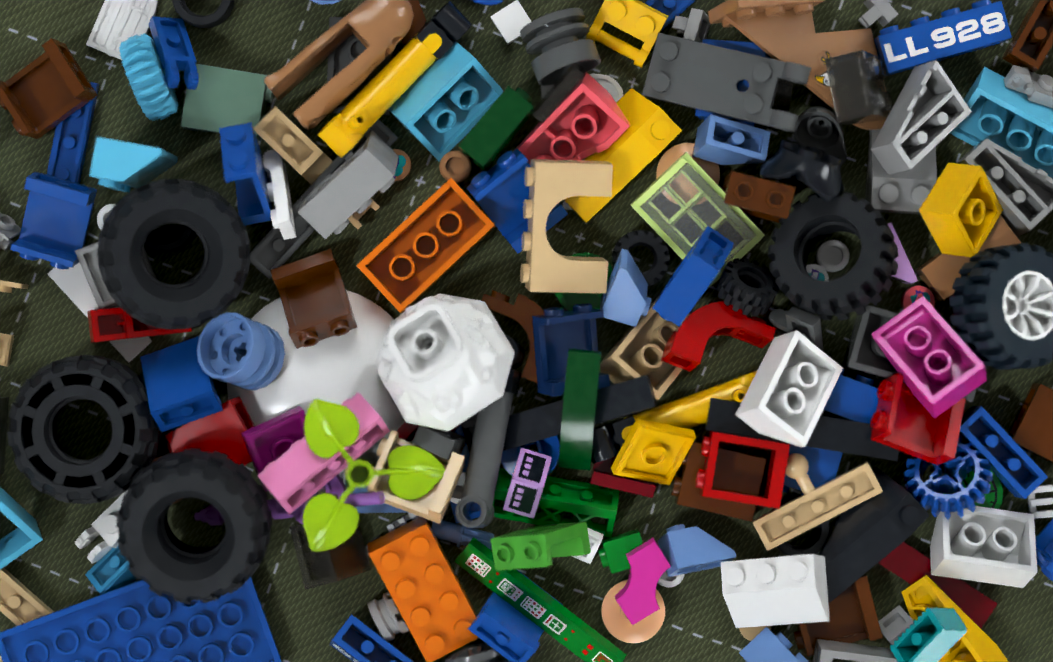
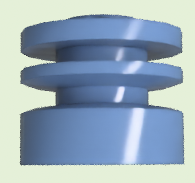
M226 312L220 314L215 319L213 318L206 324L199 336L197 355L198 362L203 371L212 378L231 383L246 390L256 391L267 387L276 379L283 366L285 350L280 335L271 327L253 321L238 313Z

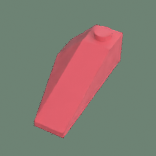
M585 72L519 144L517 149L528 159L529 165L531 159L582 160L596 152L600 153L608 149L630 127V123L611 94Z

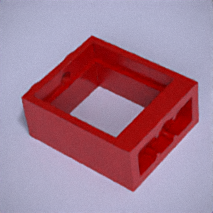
M710 431L709 437L704 436L702 440L701 456L706 457L704 469L698 468L695 488H700L699 494L704 497L780 509L790 444ZM720 441L772 450L764 497L712 488Z

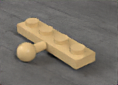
M798 453L790 454L785 474L792 479H796L803 495L780 506V509L776 508L752 521L767 551L883 492L868 462L815 488L807 474L809 463L806 457Z
M5 568L0 569V611L16 626L54 612Z

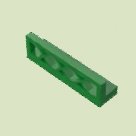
M504 468L499 469L493 500L494 517L536 525L586 521L587 528L604 534L603 536L605 537L612 536L620 490L547 476L538 507H541L544 511L535 513L534 519L503 510V507L494 506L495 499L506 500L513 477ZM563 511L571 512L575 517L571 519L562 518L559 513ZM600 517L608 519L607 525L593 523L590 519Z

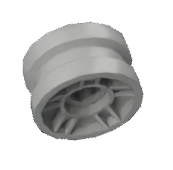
M389 591L384 593L383 598L380 600L373 599L367 602L371 616L387 642L395 639V635L400 632L405 634L410 631Z

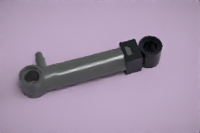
M508 336L506 338L515 353L504 394L501 398L478 412L464 486L456 485L452 498L461 499L456 506L457 520L463 526L469 528H484L492 522L494 517L493 500L513 396L518 394L521 373L514 369L518 368L524 360L523 346ZM477 503L481 508V515L477 520L473 521L469 516V509L473 504Z

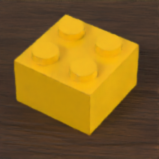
M948 163L919 209L942 254L970 258L979 252L1003 211L982 166Z

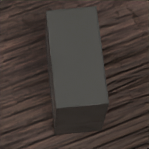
M419 425L412 443L446 460H450L452 452L461 455L467 438L451 430L445 431Z

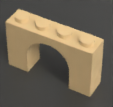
M531 159L530 167L525 168L524 181L525 186H529V199H524L523 217L528 219V230L522 233V251H527L526 264H521L520 280L521 283H525V288L529 292L607 293L608 261L603 257L565 256L555 252L547 240L546 222L551 210L566 198L573 196L611 197L612 163L608 161Z

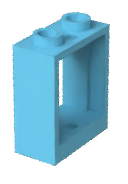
M0 487V511L18 527L0 539V569H2L41 542L43 538L36 519Z

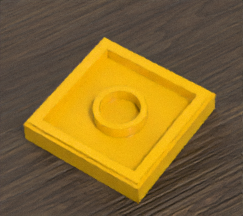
M637 418L611 466L613 475L670 486L696 439L694 430Z

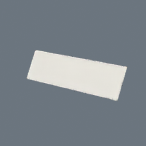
M80 262L73 268L69 267V269L54 267L48 273L50 278L87 318V311L99 310ZM114 304L104 309L119 308L120 306ZM149 337L109 342L130 362L152 340Z

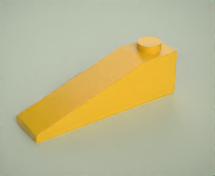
M632 88L616 102L630 123V127L608 149L600 153L596 152L584 160L608 161L613 164L612 196H573L564 199L585 223L600 211L682 131L659 106Z
M927 575L901 592L909 615L913 620H918V616H922V612H926V608H954L967 627L968 631L938 662H1009L998 645Z

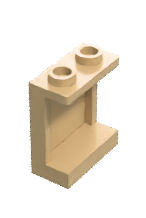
M391 430L388 439L383 437L378 446L376 455L380 458L376 467H371L373 470L390 469L388 456L392 450L405 445L419 446L400 439L398 432ZM429 452L440 461L445 468L442 479L421 498L405 500L396 496L388 485L390 475L373 476L371 483L367 486V492L383 491L385 504L441 524L463 471L465 456L452 452L450 460H446Z

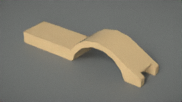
M276 106L253 127L254 131L310 184L332 163V160ZM373 200L365 211L361 214L353 213L348 220L359 229L362 224L358 220L371 207L377 211L380 206Z

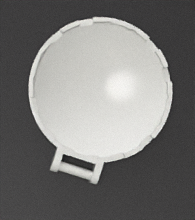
M346 290L357 328L349 330L348 333L342 336H332L320 340L317 344L310 347L296 348L289 336V325L281 298L275 299L263 307L251 320L265 324L278 332L284 343L285 357L283 366L275 380L267 387L256 391L246 390L227 382L228 399L240 396L254 425L257 426L298 406L303 408L306 415L314 399H321L341 405L359 392L382 417L390 432L391 430L397 431L405 420L378 375L375 363L383 345L384 336L391 325V321L394 320L391 315L371 300ZM390 432L386 434L384 438L388 439ZM382 439L356 460L365 461L370 465L377 461L380 457L376 453ZM346 468L339 473L340 477L343 478L344 484ZM321 488L318 494L326 493V489Z

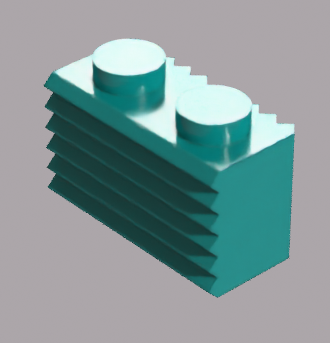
M926 608V612H922V616H918V620H914V624H910V628H906V633L902 632V637H898V641H894V645H890V650L898 662H938L963 637L968 629L954 608Z

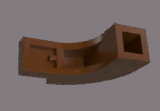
M492 290L490 296L484 294L481 301H485L490 310L514 319L526 331L530 350L521 377L537 383L532 316L543 315L544 311L534 301L522 294H518L514 305L508 303L510 300L509 296Z

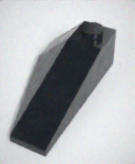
M873 467L872 471L883 492L844 511L841 516H838L834 523L835 528L827 544L823 545L819 555L825 556L829 603L903 543L930 516L906 489L877 467Z

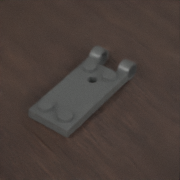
M658 33L642 95L668 103L794 132L798 115L780 110H772L780 79L807 85L811 68L797 63L783 62ZM741 80H746L749 83V88L745 92H740L737 89V85Z

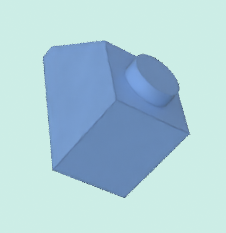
M710 114L697 128L693 157L720 165L764 163L767 158L771 132Z
M621 249L609 277L607 293H603L601 296L600 310L604 311V318L636 327L640 317H646L650 308L651 298L647 297V281L626 249Z
M684 524L669 527L666 529V533L658 540L660 549L671 565L666 570L668 577L721 567V562L732 561L737 557L733 549L697 526L685 528Z

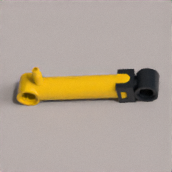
M451 1L447 2L424 25L420 32L317 135L340 158L343 157L414 82L472 26V23Z
M757 370L638 414L594 428L591 463H598L617 456L637 418L686 429L705 424L710 398L742 402Z

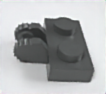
M793 306L789 311L779 308L770 312L769 323H771L772 327L776 328L774 338L798 330L824 352L820 317Z

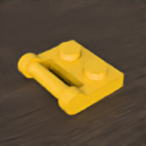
M604 0L585 39L597 41L634 60L633 64L642 68L657 40L658 33L661 32L669 16L639 0ZM605 22L643 41L644 44L641 49L602 30Z

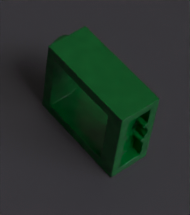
M508 86L458 145L460 152L467 155L483 171H486L532 116L534 108L531 105L532 98L520 87L513 90Z

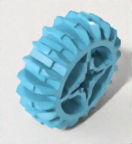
M145 33L129 37L128 40L121 42L119 51L125 74L146 117L155 121L157 119H165L170 117L171 114L176 113L179 104L175 89L169 88L165 81V69H162L153 39Z

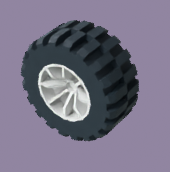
M1024 243L988 248L984 252H978L975 256L971 257L969 263H965L960 269L959 274L961 277L955 278L952 287L955 293L954 296H950L949 307H953V315L950 318L952 325H956L958 336L985 366H991L993 369L1036 368L1037 366H1044L1053 360V253L1046 252L1043 247Z

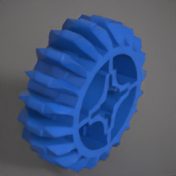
M961 435L958 438L955 459L940 465L932 464L912 456L913 459H907L906 468L908 469L904 472V480L907 482L905 484L906 490L926 511L931 508L932 515L935 518L940 512H944L945 518L948 520L951 517V512H957V515L962 518L964 515L963 509L965 508L974 513V510H976L975 502L983 504L985 501L984 494H989L991 491V485L989 484L993 480V475L990 471L991 463L988 459H983L979 450H974L970 442L965 444ZM930 465H933L934 472L923 483L922 477L924 472ZM973 470L974 478L964 488L962 481L967 477V473Z

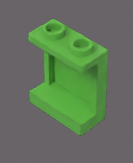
M586 521L536 525L490 538L494 566L497 571L548 567L552 565V558L581 556L591 553Z

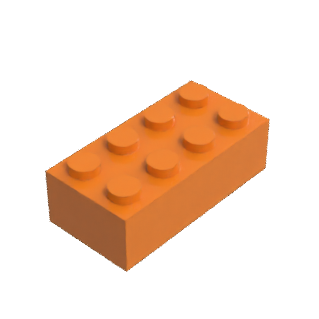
M450 178L356 266L400 313H403L407 307L420 298L495 228V224L458 184Z
M418 517L367 544L368 554L426 662H433L479 638L468 630L477 613L427 519Z

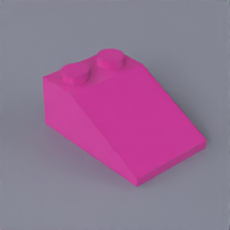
M924 296L871 334L896 371L904 376L903 381L934 419L987 381L985 365Z

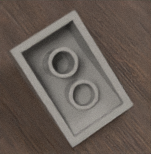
M869 130L865 200L870 202L873 208L879 212L920 214L919 209L923 201L926 200L937 181L936 146L911 170L888 175L871 151V147L880 130Z

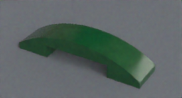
M570 348L568 351L559 449V467L591 470L601 352Z

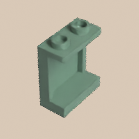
M196 64L199 84L195 90L186 89L181 120L182 128L220 134L219 128L249 122L254 127L265 116L267 103H272L274 94L265 84V77L267 75ZM255 132L257 140L261 141V137Z

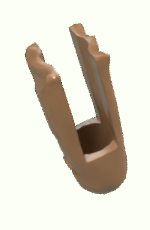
M364 0L359 6L309 44L284 67L265 77V84L274 96L281 100L319 66L341 43L354 34L366 50L293 113L303 128L307 130L315 128L367 79L385 60L388 54L390 55L399 41L406 36L414 18L412 5L408 0Z

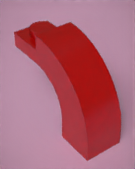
M724 301L710 303L691 313L673 331L666 343L661 361L691 372L701 363L706 343L710 337L726 335L763 348L773 340L776 328L767 325V322L761 318L747 317V315L742 314L743 310L738 309L737 312L732 310V304L727 306L723 303Z

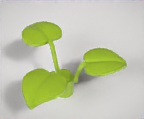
M314 399L305 417L304 431L307 444L316 455L326 459L334 456L339 450L349 464L345 470V478L349 485L339 500L332 494L322 493L311 498L306 504L303 511V526L310 549L315 552L326 551L339 546L352 536L358 526L359 513L354 506L344 502L355 487L361 488L369 485L373 476L390 475L388 479L390 490L401 499L415 500L426 495L442 479L445 468L431 453L411 445L400 446L390 452L388 456L390 469L373 470L371 465L365 461H354L344 447L352 445L358 438L359 422L355 414L343 405Z

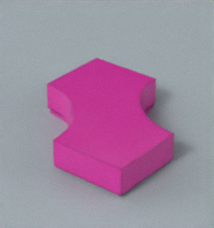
M654 538L626 554L630 564L629 578L625 586L615 595L616 601L632 625L660 609L655 595L656 586L662 574L671 567Z

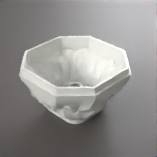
M439 293L407 307L404 313L391 321L375 363L378 375L406 423L449 431L503 396L515 351L485 301Z

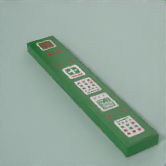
M472 538L454 561L584 662H623L627 654L516 569L497 571L494 566L492 551L476 538Z

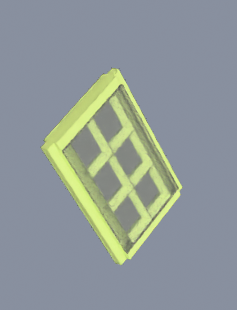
M687 152L676 160L630 204L682 260L707 226L735 243L721 270L708 287L720 279L729 261L733 262L736 258L741 259L765 236L739 207L724 203L726 193Z

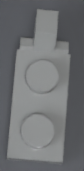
M1013 65L1004 78L1005 87L1027 94L1029 101L1053 109V77L1045 74L1039 75L1030 72L1026 67Z

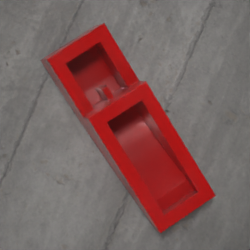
M121 307L87 311L91 343L192 332V328L171 330L142 323L126 313Z

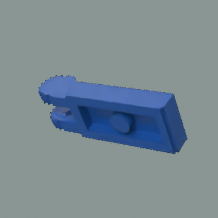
M151 16L149 28L162 69H165V81L168 87L177 88L180 79L178 70H184V82L187 89H197L199 84L196 67L197 61L183 19Z

